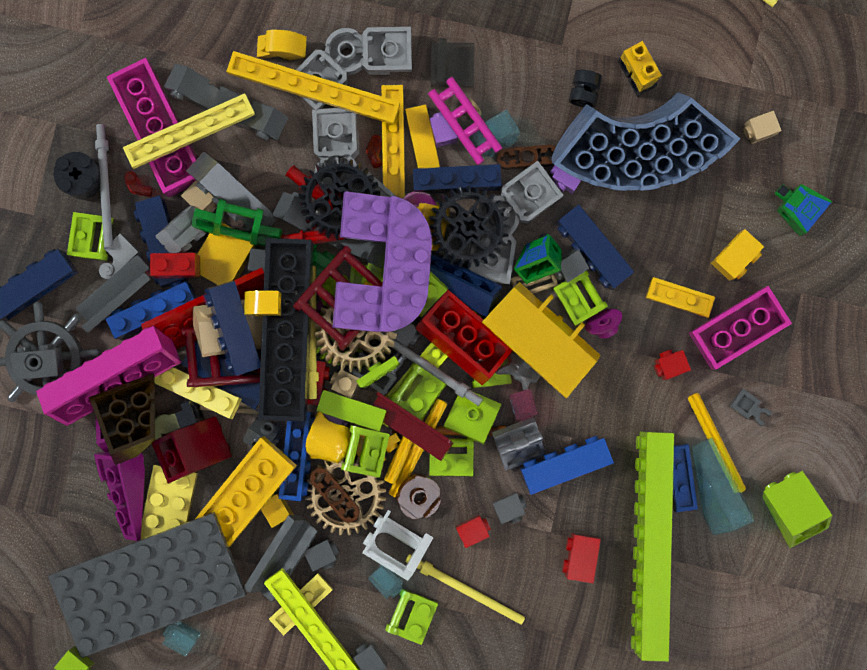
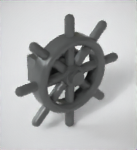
M35 302L33 305L35 322L16 330L6 321H0V329L11 337L6 347L5 357L0 358V366H6L11 379L16 384V387L8 395L9 402H15L23 391L37 395L36 391L43 388L45 384L52 382L53 376L62 377L66 372L73 371L82 366L83 359L96 358L101 355L99 349L82 350L77 337L73 334V329L81 321L82 317L80 314H74L65 326L53 321H44L43 305L41 302ZM34 331H37L38 347L26 338L27 335ZM46 331L57 335L50 344H47ZM64 341L70 350L68 352H62L60 347ZM71 360L69 371L63 366V361ZM34 378H42L43 385L36 384L32 380Z

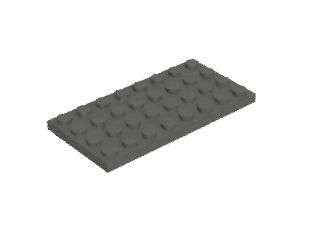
M215 512L48 576L81 658L247 595Z

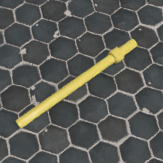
M313 266L312 283L316 279V266ZM315 293L314 296L312 297V304H311V307L314 308L315 310H316V293ZM312 319L308 399H317L319 372H317L316 322Z
M409 554L405 560L406 563L409 562L412 555ZM426 560L425 562L420 561L417 566L420 573L438 579L521 625L524 622L525 616L434 568L430 562Z

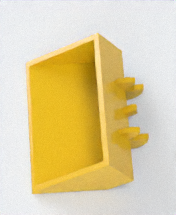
M519 282L482 323L559 393L567 398L601 355L578 335L585 326L583 322L575 330H572L562 321V316H557L547 307L554 298L552 294L542 303Z

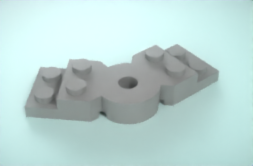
M367 27L362 35L351 28L338 29L327 38L325 51L315 50L296 70L346 86L348 84V75L356 74L362 69L369 75L412 72L411 27ZM345 48L353 50L348 56L341 54ZM301 97L316 111L325 105L324 103Z
M340 108L312 110L314 153L321 159L317 164L324 168V160L329 165H332L333 158H335L337 164H340L343 157L345 164L348 165L350 159H352L353 167H356L357 163L354 159L360 154L357 114ZM342 173L339 179L341 182H344L353 175ZM326 177L321 183L330 185L333 179ZM374 177L371 183L378 182V188L374 190H380V196L397 197ZM356 183L352 188L360 191L364 188V185ZM336 195L337 200L343 203V198Z
M538 161L503 185L501 196L495 195L492 200L494 203L500 200L501 203L497 206L498 209L505 208L506 210L501 214L502 216L509 217V219L503 221V224L510 227L503 230L509 236L501 239L506 245H498L501 253L493 251L495 259L491 260L487 256V264H483L479 260V267H475L474 262H472L471 267L468 268V270L497 284L510 285L516 240L512 234L517 229L518 224H528L564 196ZM480 204L477 211L480 215H486L487 208L485 205ZM490 216L484 225L495 233L496 224ZM482 235L481 237L482 245L488 247L491 243L490 238L487 235ZM471 244L470 255L482 252Z

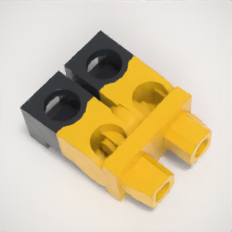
M643 41L624 50L617 61L626 78L630 77L628 81L637 97L656 88V82L662 74Z

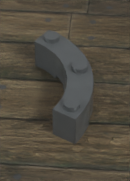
M176 63L164 86L171 91L170 95L180 101L185 99L204 110L240 96L221 86L219 88L210 84L208 78L187 66ZM256 101L250 103L255 115L235 125L256 133L257 137L268 141L269 138L278 141L288 117L273 107Z
M283 192L272 216L294 228L297 227L303 231H306V229L314 231L311 229L313 221L308 224L305 222V218L309 215L302 216L301 211L305 208H300L299 202L304 200L300 199L299 194L293 192L292 195ZM317 209L315 212L317 215L326 214V212ZM337 215L326 223L341 226V219ZM348 238L347 240L324 242L340 251L345 246H348L352 250L350 253L353 256H357L363 261L382 269L384 267L386 243Z

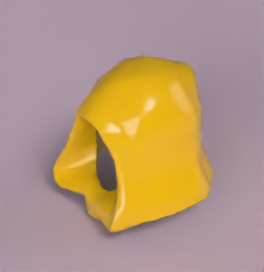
M320 411L317 412L306 439L307 453L311 459H322L338 464L346 458L351 437L350 429L329 421Z

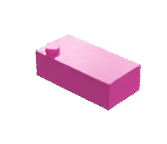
M766 286L690 331L689 335L710 369L716 370L792 323L770 287Z

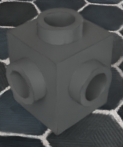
M257 417L248 428L243 442L253 448L262 436H265L271 443L277 446L280 441L278 435L281 428L268 420H258Z

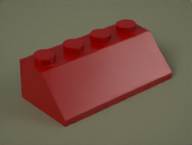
M449 290L444 293L415 327L417 331L481 385L493 376L513 351L482 323L483 319Z

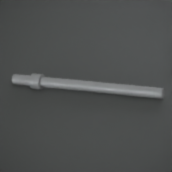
M97 124L95 150L98 152L104 249H112L113 239L107 163L109 145L108 140H106L105 125Z
M390 339L395 342L394 347H392L393 349L454 389L455 393L461 398L465 397L477 406L482 403L483 398L469 390L470 387L465 383H459L397 340Z

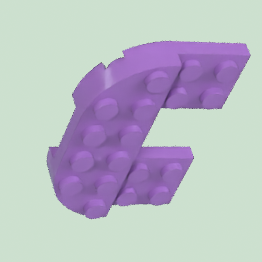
M344 192L340 238L386 243L383 285L380 287L336 282L332 328L370 332H389L401 329L418 317L427 300L432 249L429 225L419 209L402 198Z

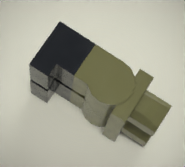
M188 401L180 404L182 411L155 416V439H160L173 431L204 421L205 418L202 410H200V404Z

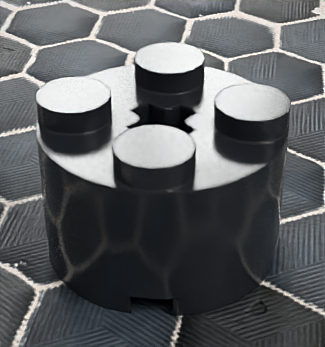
M70 152L56 160L53 175L55 183L61 191L81 200L92 198L97 194L100 189L99 164L95 160L81 152Z

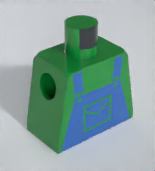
M782 184L774 193L784 201L777 209V212L799 236L809 231L832 202L803 184L795 187L793 191Z
M543 233L539 236V239L529 242L523 247L514 270L526 284L561 271L562 249L551 235Z

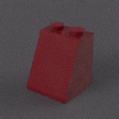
M216 416L173 431L152 442L168 484L232 457L230 446L224 438L222 427Z

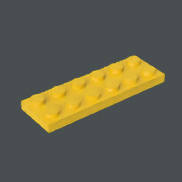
M262 436L195 519L215 512L228 547H230L297 465L265 436Z

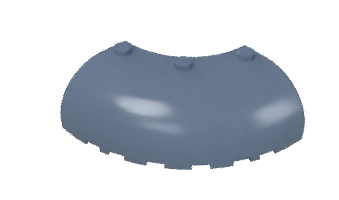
M677 92L658 109L635 117L609 116L600 113L586 104L559 140L551 160L554 165L567 174L595 186L622 191L652 190L682 182L690 176L707 169L710 164L723 157L741 138L694 99Z

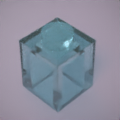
M383 565L369 576L368 580L386 599L390 595L394 598L403 589L401 587L403 580L399 575Z
M178 621L173 625L167 626L163 633V636L166 638L162 644L186 657L191 652L200 632Z

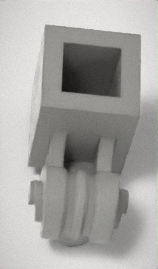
M119 234L113 240V248L105 249L113 257V263H103L99 268V274L108 280L136 255L142 257L143 254L126 236Z

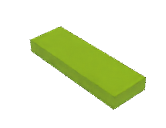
M323 390L316 410L379 432L387 410Z

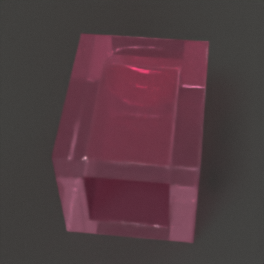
M531 389L508 395L516 421H524L534 415H538Z

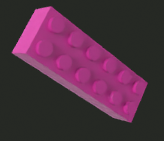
M147 58L107 76L137 141L180 122L152 64ZM191 144L149 162L163 194L169 198L188 189L196 180L186 171L197 159Z
M152 326L143 329L138 335L122 341L120 345L113 349L104 351L102 355L95 359L84 362L79 368L66 372L61 378L45 384L36 393L43 413L68 426L94 411L89 397L152 373L156 377L182 362L173 341Z

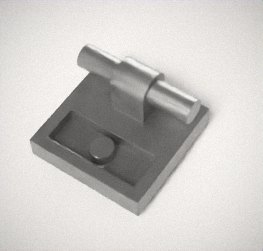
M534 417L492 432L505 471L546 455L542 443L543 437L538 430Z

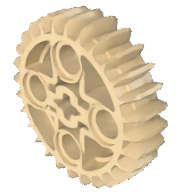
M326 303L328 310L321 308V313L324 315L322 317L333 326L331 319L334 315V309ZM315 323V329L319 330L315 332V338H319L316 345L318 347L323 346L320 349V353H327L326 361L333 358L332 364L334 367L338 362L341 363V370L348 365L350 372L353 371L354 366H357L358 372H361L364 365L369 371L370 363H378V358L384 362L385 356L383 353L391 354V349L388 347H394L395 342L390 339H396L397 336L392 331L384 332V335L381 332L367 331L366 334V331H360L347 346L350 350L347 353H340L337 346L339 343L335 341L332 346L327 332ZM336 328L341 334L345 336L344 329ZM377 339L381 344L373 347L369 344V341ZM358 348L370 354L361 358H352Z
M359 456L357 457L356 461L354 460L355 466H358L359 464ZM345 459L338 464L324 460L325 467L317 465V468L327 469L334 477V469L336 467L341 468L342 463H345ZM344 471V478L336 480L339 484L348 480L349 484L341 486L347 492H353L350 495L353 500L356 495H359L355 503L359 506L360 514L358 520L354 522H340L332 519L325 513L333 509L331 506L323 507L320 504L321 494L318 493L315 487L312 485V487L307 489V492H311V495L305 497V500L312 501L307 506V509L314 508L315 510L311 517L318 515L317 524L323 521L325 522L323 529L331 526V533H333L337 528L339 529V535H342L344 529H347L348 535H351L352 529H355L358 534L360 533L359 526L367 530L366 522L375 523L372 516H380L376 510H383L384 506L379 503L380 501H386V497L381 496V493L386 492V489L380 488V485L385 482L384 480L378 481V477L366 475L367 477L353 481L350 472ZM316 473L317 479L315 481L317 483L321 482L326 474ZM362 482H370L373 486L372 492L364 493L361 490ZM331 489L329 498L332 501H339L341 499L339 497L341 494L340 490ZM374 496L369 511L363 515L360 500ZM345 498L344 501L341 504L336 505V507L340 509L341 506L345 505V503L348 502V500H346ZM347 507L344 515L347 517V512L351 509L355 510L354 507L350 509Z

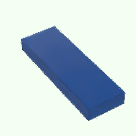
M689 444L674 445L673 503L675 512L698 510Z

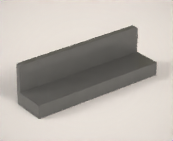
M136 255L76 307V310L87 320L81 326L87 333L152 278L150 276V266L140 255Z
M288 515L243 588L249 593L261 592L269 601H275V597L264 584L265 580L282 568L291 576L318 533V530L301 515Z

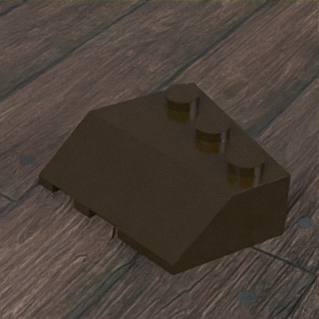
M154 373L89 397L115 465L137 457L155 440Z

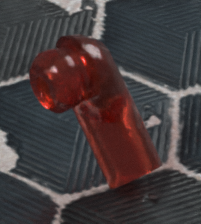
M377 134L371 137L366 148V153L373 168H379L383 164L379 156L382 149V137Z
M134 171L125 173L124 181L132 194L151 197L153 187L142 185Z

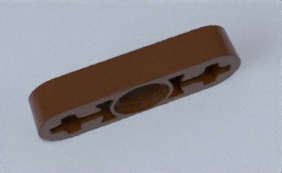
M549 144L505 148L498 153L497 164H500V168L504 170L528 168L538 160L537 150H540V155H545L547 150H551L553 154L556 146ZM526 151L534 155V160L530 163H526L522 159V154ZM515 152H519L518 161L520 164H516V159L510 160L509 164H505V161L500 159L504 157V154H508V157L512 158L516 156ZM548 157L540 158L541 162L539 163L541 166L554 165L552 160H548Z
M315 469L310 476L311 484L344 522H354L360 514L359 506L327 469ZM317 472L319 474H326L324 480L327 482V484H329L330 481L334 483V485L328 487L325 492L322 490V488L326 486L322 482L317 483L315 481L317 479ZM331 489L340 490L341 499L339 501H332L329 498ZM345 498H347L348 502H346L345 505L349 509L352 507H354L355 511L353 512L355 516L353 518L351 516L346 517L344 515L346 510L343 506H341L340 509L336 507V505L341 504Z

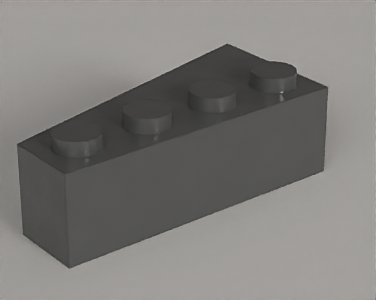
M203 152L186 170L198 181L196 186L205 194L210 192L214 196L211 200L217 205L219 199H223L229 204L257 210V208L263 209L261 225L271 227L277 220L276 217L272 216L273 213L207 153ZM227 212L236 222L240 219L245 223L242 227L247 232L252 233L254 219Z

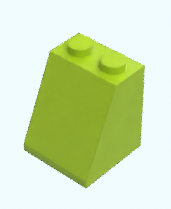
M803 470L797 474L792 472L785 476L782 482L778 484L773 482L765 487L763 500L789 548L829 528L833 515Z

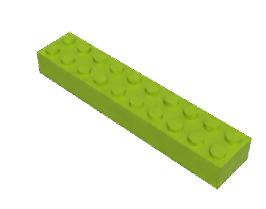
M640 431V436L636 437V449H639V458H636L635 469L639 471V479L635 480V493H638V502L634 504V514L638 515L637 524H634V538H637V546L633 547V559L636 560V569H633L632 578L633 582H636V591H632V604H635V613H632L631 624L632 627H635V636H631V649H634L635 654H637L641 661L669 662L674 433Z

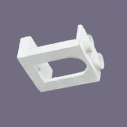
M388 510L384 517L380 515L373 526L377 529L374 534L369 532L363 542L366 547L362 553L408 581L419 565L433 537L427 533L423 538L419 537L388 518L391 512ZM388 533L415 549L406 566L377 548L375 538L378 534Z

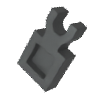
M740 389L729 405L731 409L745 419H749L752 416L754 421L760 426H763L765 423L760 420V414L762 412L767 416L772 414L768 409L758 407L761 401L744 389Z

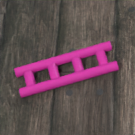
M451 77L446 81L449 88L440 94L433 89L428 95L476 164L480 165L485 161L481 156L483 153L491 148L497 153L502 149V146L456 80ZM455 94L462 105L451 112L444 101ZM467 112L474 123L463 130L456 119ZM480 130L487 141L476 148L469 137Z

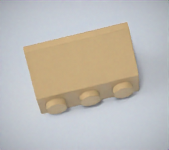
M241 300L243 309H244V301H245V300ZM206 305L193 307V327L202 357L225 354L224 350H220L217 338L220 337L218 330L213 328L210 317L213 316L211 308H207ZM246 315L256 349H261L263 317Z

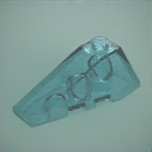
M713 438L693 446L692 450L703 516L713 535L731 532L754 522V515Z

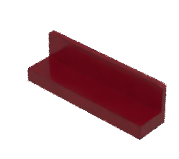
M377 392L378 398L372 406L387 410L383 423L442 462L454 443Z

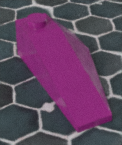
M109 452L94 454L101 482L106 481L110 491L107 494L109 501L112 500L116 505L115 516L124 538L133 541L141 540L145 478L143 454L141 453L137 457L117 465L114 464Z

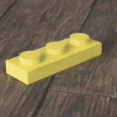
M319 573L300 589L313 608L333 590ZM282 607L269 618L283 636L295 625Z

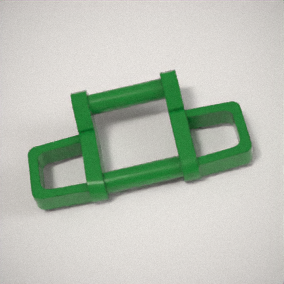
M219 199L216 214L201 209L194 210L192 226L215 236H220L221 234L249 241L252 245L266 246V238L281 239L282 235L281 229L261 225L263 209L257 208V210L229 204L226 203V200ZM224 212L254 219L252 233L222 226Z

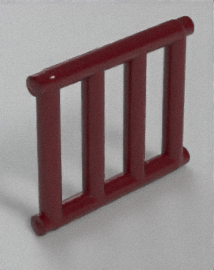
M345 246L293 305L296 310H302L339 343L337 346L341 350H344L352 342L360 330H349L344 336L336 328H332V325L307 302L316 293L334 309L335 298L322 285L330 276L336 282L351 283L336 270L344 260L373 286L382 287L383 285L381 280L350 253L352 250L348 246Z
M194 327L181 329V334L185 336L189 372V379L186 382L187 387L260 383V368L256 369V374L221 376L218 355L210 356L212 377L198 378ZM256 349L261 363V349Z

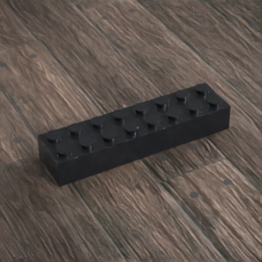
M266 238L264 291L281 292V316L263 315L258 420L307 421L311 318L302 310H296L293 305L312 284L314 243L312 240ZM312 298L307 302L310 306L312 304Z

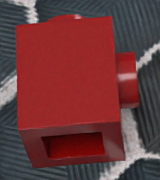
M671 349L660 353V358L655 360V372L658 377H662V380L673 378L691 370L683 350L674 353Z
M480 515L456 525L457 532L465 548L490 537L488 531L491 528L486 518L481 519Z

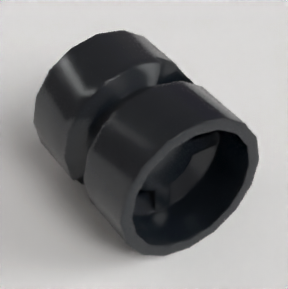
M576 70L572 83L575 87L571 88L569 103L583 108L586 104L592 108L596 107L599 95L596 90L600 89L602 75L590 70Z

